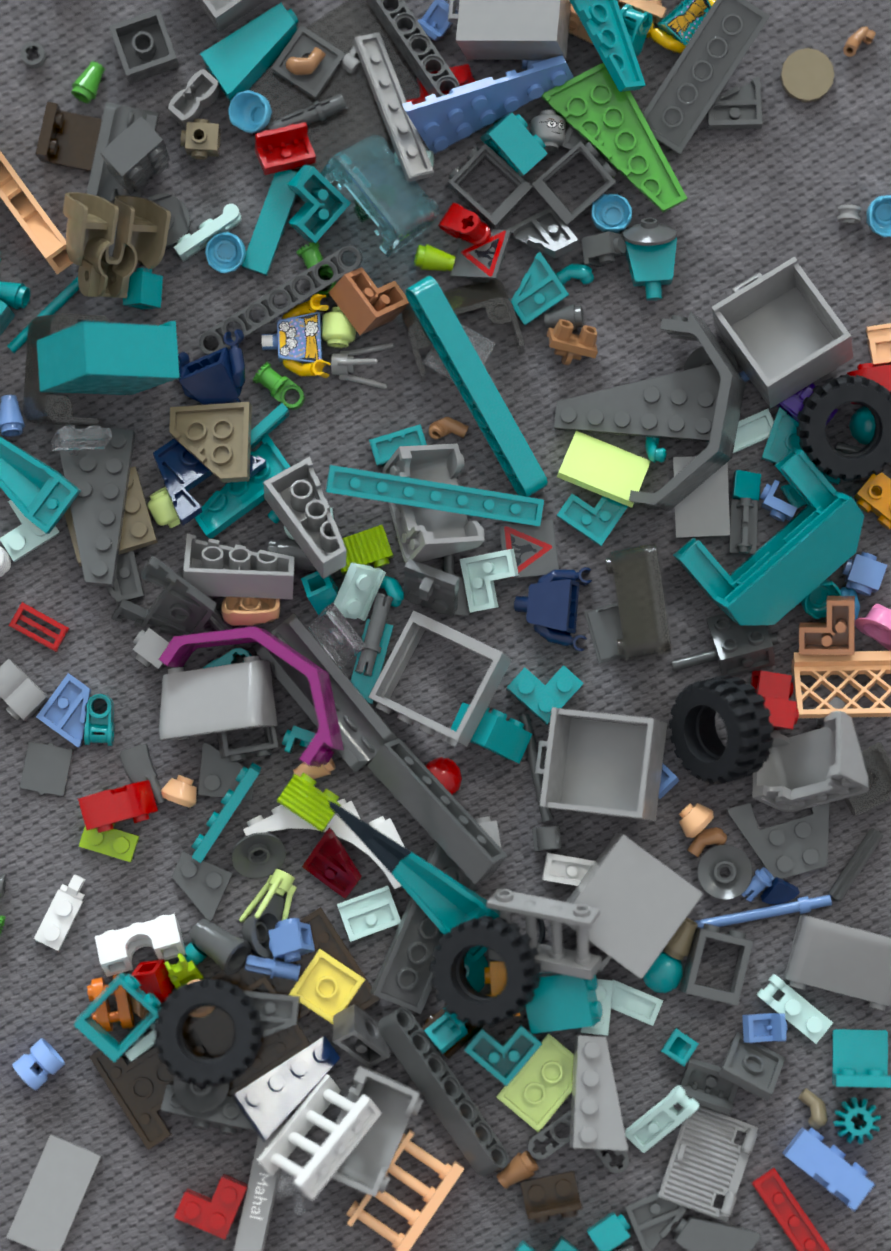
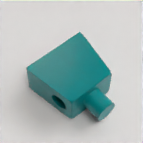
M677 237L671 242L652 246L635 245L625 241V254L633 286H645L646 300H661V285H670L673 280Z

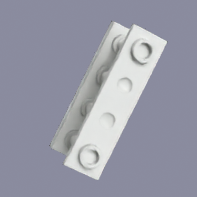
M327 1074L315 1086L313 1091L257 1159L271 1176L281 1168L296 1177L293 1182L312 1201L382 1114L373 1101L365 1095H362L356 1104L339 1095L341 1092L340 1088ZM331 1103L348 1112L339 1125L321 1116ZM314 1124L331 1134L321 1147L305 1138V1135ZM297 1146L313 1155V1158L304 1169L287 1159Z

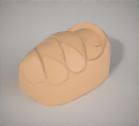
M225 597L221 607L222 617L231 626H253L272 622L279 618L280 599Z

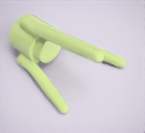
M275 869L273 875L269 876L266 884L246 908L239 921H245L267 891L268 893L259 906L255 917L259 918L274 894L283 897L287 893L282 920L287 919L292 897L297 888L292 885L295 878L282 870Z

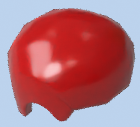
M440 757L425 764L426 768L451 795H454L459 790L462 775L459 766L453 760Z

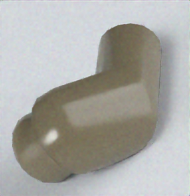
M805 1088L798 1099L810 1108L809 1126L818 1130L825 1126L828 1120L826 1105L823 1100Z

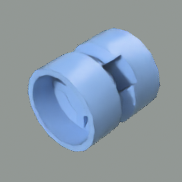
M41 1038L30 1048L29 1055L23 1054L12 1065L18 1075L36 1091L48 1080L47 1075H54L65 1065V1062L57 1051L45 1039ZM37 1062L41 1068L37 1070L33 1063Z

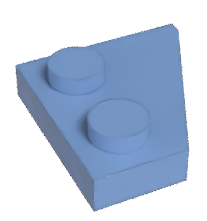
M68 673L36 718L80 748L84 735L87 703L90 699L91 689Z

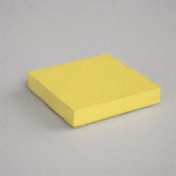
M319 949L289 995L300 996L301 1004L333 1024V1015L347 1008L365 979Z

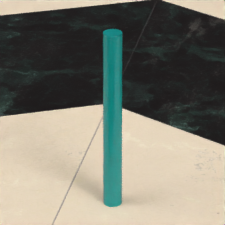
M78 276L7 345L13 353L25 344L80 289Z

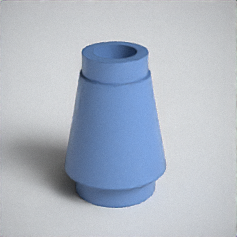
M2 396L0 403L1 435L6 437L21 435L25 424L17 396Z

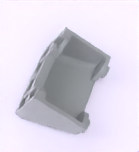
M458 444L398 447L385 464L382 473L458 486L456 477L464 468V457L460 453ZM388 502L402 557L406 563L408 559L421 563L475 549L485 541L483 527L480 526L478 521L468 522L467 515Z
M249 656L243 658V663L191 671H184V667L167 669L168 674L162 677L159 719L160 740L176 741L206 734L253 729L261 726L263 728L278 726L270 661L260 660V656Z
M833 711L824 718V725L826 727L789 738L782 735L780 731L774 730L771 733L773 744L768 749L770 754L767 761L763 762L764 764L759 771L753 773L752 798L780 811L795 812L866 793L869 790V778L852 718L846 712Z
M799 915L784 979L790 980L789 986L805 990L806 985L870 1001L869 1007L885 1011L886 1006L891 1007V938Z
M360 1065L353 1078L354 1085L350 1087L347 1099L356 1104L360 1097L365 1095L373 1101L382 1114L331 1178L376 1197L378 1191L384 1193L390 1177L385 1175L411 1115L417 1116L423 1100L419 1098L420 1092L371 1068ZM343 1109L341 1110L339 1117L336 1121L337 1125H339L341 1121L344 1119V1117L348 1114L347 1111Z

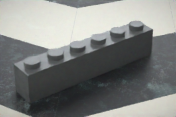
M400 738L383 744L368 764L375 777L391 791L393 797L401 802L410 812V815L428 832L429 836L444 849L447 856L454 860L464 871L467 878L475 884L490 878L508 855Z

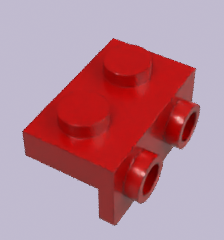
M306 122L255 134V153L264 175L302 167L304 164L316 163V155L308 138Z

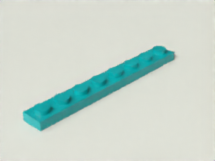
M329 465L325 490L327 493L539 527L544 505L543 499Z

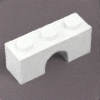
M175 914L161 915L151 921L133 923L129 927L109 930L102 935L95 936L100 965L107 977L119 974L121 971L133 970L132 956L135 951L142 947L154 948L159 960L178 957L179 953L186 955L180 925Z

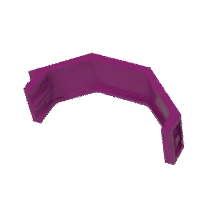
M247 627L172 638L158 660L174 668L183 667L191 654L199 648L259 642L309 679L319 729L300 757V760L309 766L321 767L322 764L326 765L331 760L334 754L332 749L344 751L329 673L269 631L258 627Z

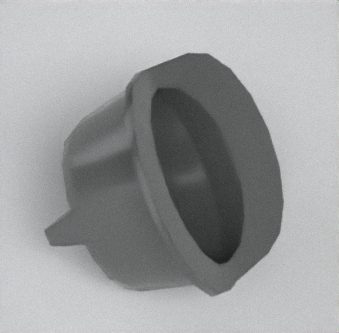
M279 895L272 896L259 918H256L255 914L245 920L242 927L243 940L249 942L251 950L256 951L263 958H271L273 956L269 948V930L275 929L277 922L282 920L285 899Z

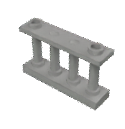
M497 889L486 902L487 908L500 910V918L507 919L506 924L508 925L511 924V912L525 915L526 933L532 939L528 944L531 949L536 947L539 955L535 957V962L541 963V970L592 980L602 966L601 956L590 954L588 945V928L593 925L600 915V909L592 908L585 904L577 905L516 893L508 889ZM536 917L551 920L552 946L537 942ZM562 923L577 925L578 951L563 948ZM489 948V959L504 962L497 952Z

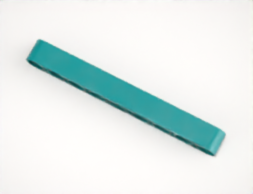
M427 276L407 288L405 294L408 302L512 487L519 496L530 497L547 486V478L439 284L433 277Z

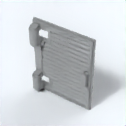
M699 1106L690 1117L682 1122L657 1197L727 1222L732 1214L737 1199V1191L750 1152L753 1150L758 1135V1127ZM737 1131L746 1133L742 1146L734 1143ZM716 1194L725 1196L722 1209L713 1207Z

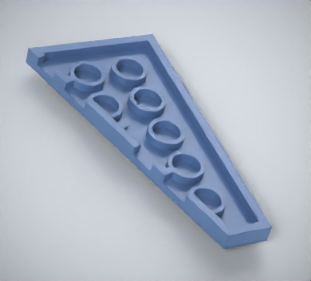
M563 55L534 63L526 71L517 73L515 70L505 72L506 77L500 79L485 78L453 88L448 95L436 98L435 94L425 97V102L415 105L412 102H407L402 105L429 150L436 154L486 125L492 124L506 114L516 111L526 103L541 97L543 93L556 86L563 85L566 81L574 78Z

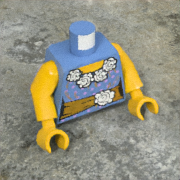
M314 294L310 300L298 304L285 313L282 319L277 321V334H262V350L278 349L279 362H282L286 369L301 377L317 375L323 378L329 377V374L322 372L324 366H330L331 363L322 360L320 312H316L317 310L327 311L329 309V305H320L321 299L327 297L323 294Z

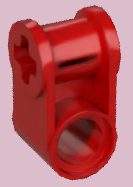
M457 203L451 204L438 224L440 229L452 237L460 238L475 246L486 243L491 235L490 227L481 222L475 212L469 211Z

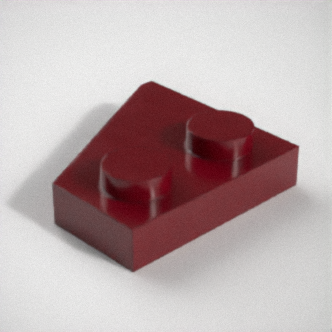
M331 828L325 832L302 866L344 899L348 897L362 877Z

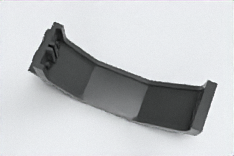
M691 311L689 320L678 315H672L671 319L662 318L660 329L666 330V333L673 335V338L700 342L720 373L721 381L710 441L704 451L659 491L646 493L631 490L629 501L645 508L670 511L732 459L746 383L705 321Z

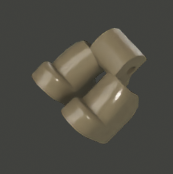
M69 192L65 194L63 214L68 218L66 252L70 261L79 266L78 284L81 293L87 297L127 298L129 279L135 271L137 263L146 266L148 269H153L161 262L165 254L171 219L170 211L151 200L136 196L118 195L114 197V203H111L102 197L87 193ZM114 244L113 256H109V246Z

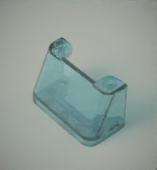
M372 134L338 152L329 159L321 172L330 183L333 181L339 182L337 187L340 190L346 187L378 226L375 233L377 236L382 234L384 243L379 248L387 258L432 226L439 217L437 203L426 195L416 181L407 183L399 160L391 152L387 142L381 136Z

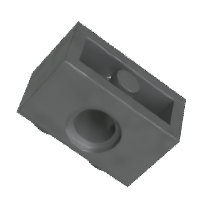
M354 1004L333 1015V1042L367 1068L390 1057V1047L379 1031V1023Z

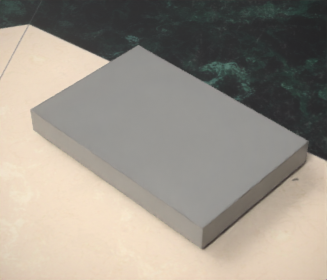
M697 456L673 457L674 476ZM728 462L675 506L676 539L730 536Z

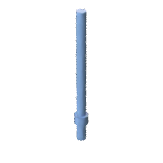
M830 895L810 899L806 896L797 898V901L696 920L695 922L698 924L697 927L703 928L704 923L723 927L795 912L800 914L810 913L811 909L831 906L832 901Z

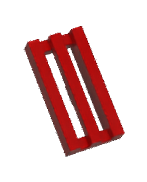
M23 602L9 624L10 627L55 652L58 651L60 644L65 639V635L70 630V628ZM26 610L60 629L61 632L58 635L22 615L23 611ZM20 619L56 639L54 644L17 624L18 620Z

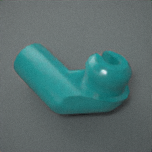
M572 263L556 273L563 285L572 278L580 279L583 284H589L594 279L592 269L588 265Z
M385 575L380 588L385 589L387 595L394 598L391 606L398 607L401 605L402 600H404V591L397 579Z

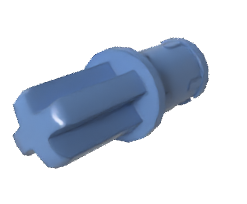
M248 955L245 964L246 971L269 975L270 979H273L274 976L296 982L298 981L301 964L297 965L278 961L275 957L273 960L254 955Z

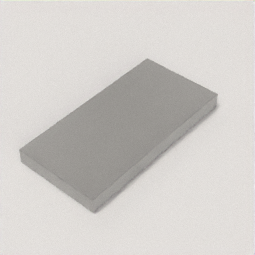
M51 1134L6 1238L36 1251H61L102 1155Z

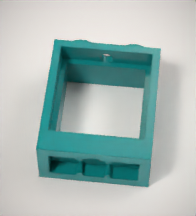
M122 971L76 1018L74 1026L113 1062L158 1018L157 1013L161 1004L152 993L146 994L139 988L140 983L131 974L126 976ZM121 985L149 1012L118 1042L90 1016Z

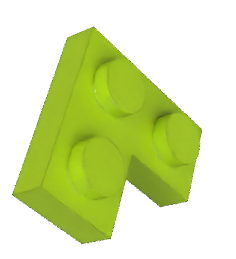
M85 826L79 847L132 862L140 836L117 829L98 833L97 829L86 830Z

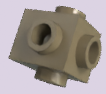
M194 119L193 122H187L186 130L181 131V146H185L187 155H191V158L199 160L207 159V156L219 157L221 138L219 124L210 123L206 119Z

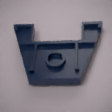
M172 439L153 452V456L181 525L184 526L202 513V507L188 491L213 473L176 439ZM250 454V478L266 468L267 465L266 461L260 456L256 458Z

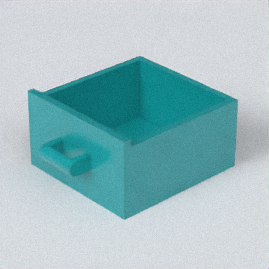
M83 321L37 340L40 392L134 395L180 378L176 321H169L161 325Z

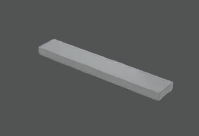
M380 32L355 37L353 41L407 183L432 177L434 170L419 132L402 105L407 103Z

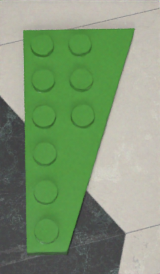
M604 63L566 81L561 86H556L543 93L541 98L585 140L590 142L603 157L660 211L664 213L687 201V196L631 91L619 92Z

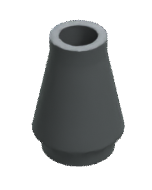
M572 304L551 312H544L545 327L555 328L559 319H563L573 323V330H578V328L584 326L582 306Z

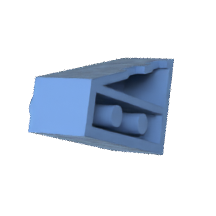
M802 1127L782 1154L855 1211L875 1185L865 1177L868 1172L856 1162L852 1166L844 1160L846 1154L836 1146L832 1145L831 1148H828L821 1141L824 1137L812 1127L809 1131Z

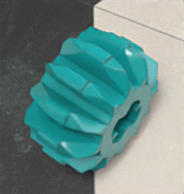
M851 1097V1107L845 1101H842L841 1106L845 1111L835 1110L834 1114L842 1117V1120L833 1121V1125L837 1127L843 1126L837 1134L840 1137L847 1134L846 1141L848 1143H852L856 1136L857 1143L863 1144V1135L869 1140L873 1139V1135L869 1132L870 1129L879 1131L880 1128L874 1125L873 1122L881 1120L880 1115H871L877 1107L875 1105L867 1107V1099L862 1098L858 1106L856 1097ZM859 1113L863 1123L861 1126L857 1124V1128H854L851 1118L852 1116L857 1117Z

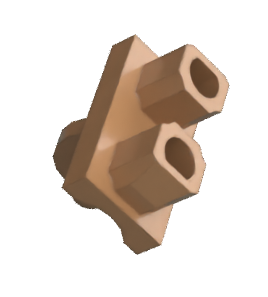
M559 319L554 329H548L549 347L555 348V355L562 356V364L570 365L572 359L581 360L582 355L596 358L598 350L595 327L585 325L582 327L580 335L572 333L573 323Z

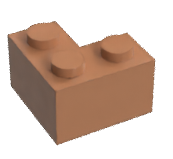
M362 267L345 274L328 292L359 335L394 320L409 304L406 295L395 281L377 288Z
M827 596V623L800 622L799 655H854L855 596Z

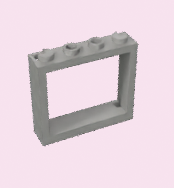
M413 610L369 698L378 703L375 708L387 714H390L391 710L399 713L397 716L399 720L409 725H412L413 721L421 724L420 730L431 736H434L435 732L443 735L442 741L454 747L458 743L467 747L512 659L497 649ZM425 630L492 662L456 732L390 700Z

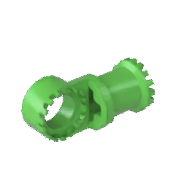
M319 242L309 243V246L306 244L305 247L302 246L297 250L298 256L302 257L307 269L323 260L318 249L320 247ZM325 264L320 269L322 278L331 279L334 274L329 265ZM336 282L332 283V287L328 291H319L316 294L330 297L328 292L336 285Z
M268 362L260 367L261 370H258L255 374L253 382L260 383L271 391L270 395L280 403H283L289 410L299 409L304 404V392L288 377L279 375L271 368V364ZM290 390H296L300 394V399L295 404H288L285 401V395Z

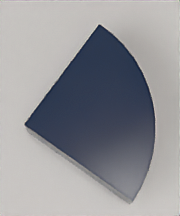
M776 877L772 881V885L767 887L760 897L762 902L767 904H782L794 899L800 892L798 887Z

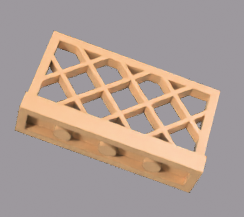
M855 651L854 655H799V652L794 653L792 676H794L796 708L799 710L798 718H825L833 711L846 712L850 717H891V708L883 703L891 695V686L881 679L885 674H891V651ZM858 674H865L872 680L863 687L854 678ZM800 675H811L817 682L808 688L801 682ZM830 675H839L844 681L836 688L826 679ZM875 683L887 691L880 699L868 691ZM821 684L832 692L825 700L814 692ZM848 684L859 691L853 699H850L841 692ZM864 695L874 705L870 708H862L856 702ZM810 696L820 705L816 709H803V701ZM835 696H838L847 705L843 709H835L829 702Z

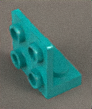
M834 1029L832 1031V1084L836 1087L891 1088V1076L888 1075V1031Z

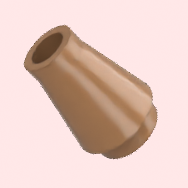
M528 1151L522 1154L519 1152L496 1176L500 1184L507 1189L515 1183L534 1176L535 1171L539 1167Z

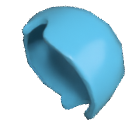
M246 90L237 93L231 99L228 113L233 125L244 132L253 134L254 132L259 133L263 131L269 124L272 109L269 101L263 95Z
M603 194L592 204L591 219L596 228L603 233L608 231L619 233L631 222L632 207L627 199L619 194Z
M891 195L879 196L874 199L866 212L868 226L872 232L881 237H891Z
M230 232L215 234L207 242L205 255L210 267L220 273H229L236 271L244 263L246 249L243 241L238 236Z

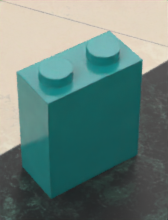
M555 972L537 973V978L541 979L539 987L533 991L535 993L533 1000L526 1004L531 1034L591 1027L601 1021L603 1009L601 1002L597 1001L596 990L598 984L596 975L592 980Z

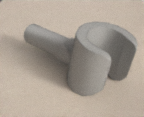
M355 46L344 56L342 67L350 74L360 65V61L355 58L357 55Z

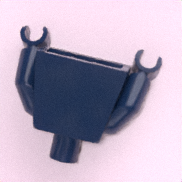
M240 329L235 330V341L232 340L230 331L226 332L223 337L224 342L231 347V350L225 347L193 362H190L187 353H178L180 377L178 379L187 397L203 405L241 402L238 397L245 383V363L243 351L238 345L244 339V334Z
M588 567L582 568L579 572L556 569L540 577L537 583L530 584L528 596H516L514 601L515 611L527 613V623L533 624L534 631L548 642L566 647L571 645L576 651L585 650L576 646V640L578 638L587 640V638L583 635L571 637V634L576 633L579 585L585 586L592 581L584 580L581 576L583 572H591V569Z

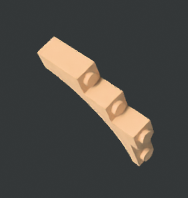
M0 151V198L55 273L59 274L73 264L66 252V240Z

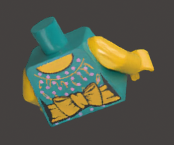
M683 0L657 23L659 28L655 29L652 21L646 38L651 37L653 41L662 47L681 54L716 0Z

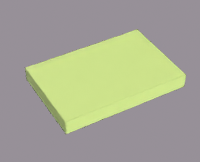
M576 431L557 477L632 508L634 503L629 501L631 490H640L651 461Z
M549 1033L541 1041L542 1045L496 1096L537 1132L543 1128L572 1092L574 1054Z

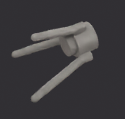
M394 343L332 353V375H339V380H349L386 389V384L350 375L349 372L354 373L355 365L378 363L377 359H355L354 356L394 348L395 345Z

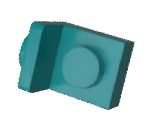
M293 725L292 731L287 729L283 738L282 745L286 746L284 751L291 754L296 739L301 740L300 746L307 748L316 733Z

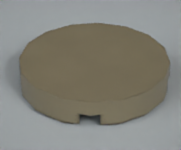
M805 48L796 50L787 57L782 66L780 79L783 89L790 97L809 103L818 101L828 93L833 84L835 73L831 61L825 54L816 49Z

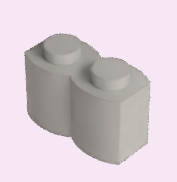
M205 69L196 72L190 78L186 89L179 91L171 99L168 106L171 117L185 129L187 122L199 119L203 109L211 106L220 94L221 89L218 80Z
M8 659L0 667V699L2 698L9 705L6 710L14 719L18 720L21 717L27 721L49 697L11 659Z

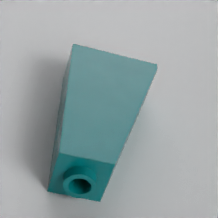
M279 3L200 53L205 66L211 75L218 80L221 90L229 101L237 93L249 90L281 55L298 30L296 24L299 23L291 8L286 10L283 4Z

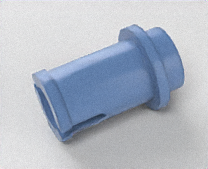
M764 867L760 870L757 869L749 887L742 896L745 897L747 895L746 899L752 902L766 886L770 887L772 885L773 875Z

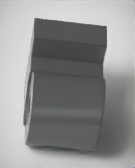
M560 825L532 827L534 851L562 849Z

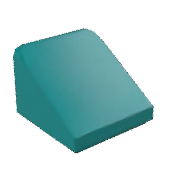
M735 470L732 499L751 498V500L759 501L761 474Z
M675 1028L660 1051L684 1067L699 1043Z

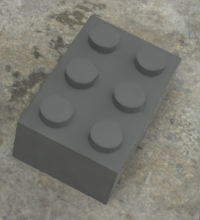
M142 116L100 152L109 173L130 195L134 191L138 193L143 190L149 183L148 179L155 173L157 175L162 173L169 164L167 162L170 160L164 140Z

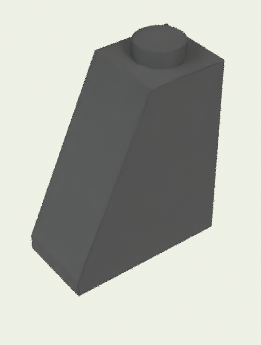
M690 1215L686 1220L682 1218L673 1230L676 1233L673 1237L674 1240L688 1251H751L762 1237L753 1229Z

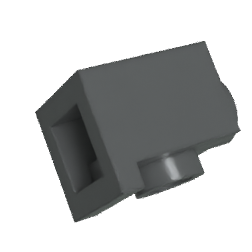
M608 231L582 238L585 265L603 267V264L614 263L615 258L625 256L626 243L622 234Z

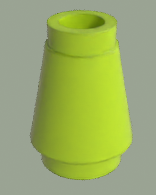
M425 244V246L418 245L414 266L420 267V270L452 271L455 256L428 244Z

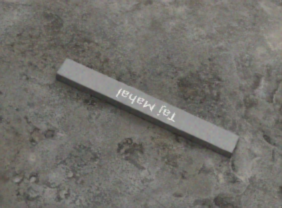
M293 1111L265 1142L258 1136L234 1251H264L281 1168L271 1176L257 1159L292 1117Z

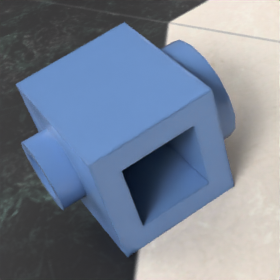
M862 552L861 555L856 554L852 560L848 559L842 572V574L846 575L844 581L847 583L846 588L853 589L859 594L870 596L871 592L875 593L879 590L887 565L876 561L877 557L866 552Z
M299 918L279 921L275 925V929L269 930V948L275 958L284 959L285 962H295L301 959V955L315 951L310 924L301 923Z

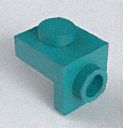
M445 1009V1014L424 1030L428 1038L442 1054L468 1034L465 1023L457 1020L458 1014L455 1012L449 1014Z

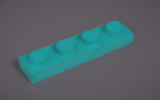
M253 762L249 768L243 766L235 779L239 782L234 791L228 789L220 802L224 804L223 808L219 813L214 811L207 821L206 825L210 828L205 835L199 834L191 847L195 849L192 855L193 859L199 863L202 862L261 771L260 766Z

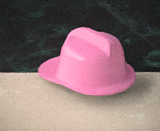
M875 604L865 618L855 620V626L860 632L875 639L891 651V610L880 604Z

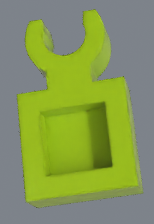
M181 953L177 955L179 958L178 963L171 965L168 961L165 962L169 972L168 976L176 988L192 980L205 979L191 960L187 963L184 955Z

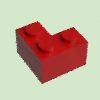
M761 670L752 671L751 685L756 689L755 693L757 695L760 694L765 700L763 703L765 708H769L771 714L769 720L770 723H773V730L793 729L798 721L799 710L796 708L797 702L789 700L794 689L793 682H791L792 675Z
M223 1174L212 1199L187 1189L174 1218L226 1239L247 1191L248 1184Z

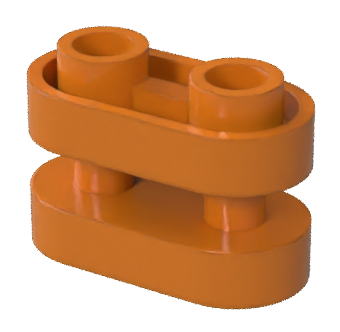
M103 977L92 979L91 985L87 986L90 1002L108 986ZM121 985L111 994L116 996L118 1011H110L107 998L96 1012L92 1014V1018L107 1032L113 1031L114 1022H121L123 1029L135 1026L130 993Z

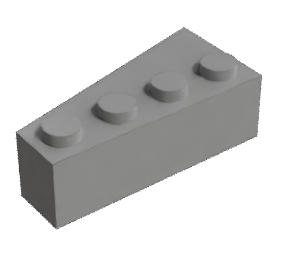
M310 456L264 481V499L321 577L324 579L345 567L346 548L336 522L331 515L329 504L322 492L321 484L313 469Z
M187 534L183 579L206 596L293 599L295 557L265 550H259L256 553L246 549V546L236 544L234 548L220 545L219 540L209 538L208 542L196 540V535Z
M577 1035L574 1037L569 1147L628 1151L606 1037Z

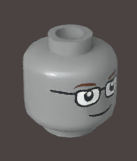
M543 110L540 112V115L535 116L531 120L532 136L536 134L542 139L546 145L544 148L546 152L557 151L558 147L565 142V120L561 116L556 115V111Z

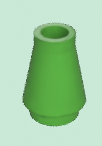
M92 61L72 84L71 94L81 102L90 103L92 99L96 98L105 68L99 63Z

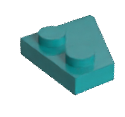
M539 252L536 254L531 267L521 281V285L515 292L510 304L526 326L570 294L543 254Z

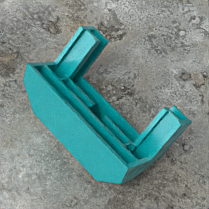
M793 448L774 466L808 506L729 575L701 541H696L695 538L690 539L673 554L675 559L704 593L732 621L740 626L775 625L857 552L864 514L851 496L835 490L803 450Z

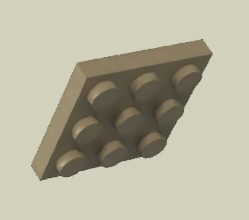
M131 467L119 555L158 543L136 467ZM69 507L64 515L79 566H82L71 508Z

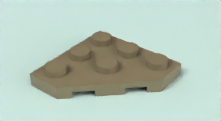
M250 402L170 407L169 432L174 439L223 483L250 481L252 417Z

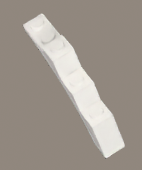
M345 799L337 801L341 804L340 807L361 819L352 801L347 803ZM283 805L272 809L273 815L265 819L260 815L247 822L249 827L243 829L246 836L254 833H268L285 829H313L320 831ZM335 814L324 832L331 828L336 836L357 846L368 854L384 871L394 889L401 887V884ZM381 816L369 822L370 826L405 847L391 818L385 820L384 816Z

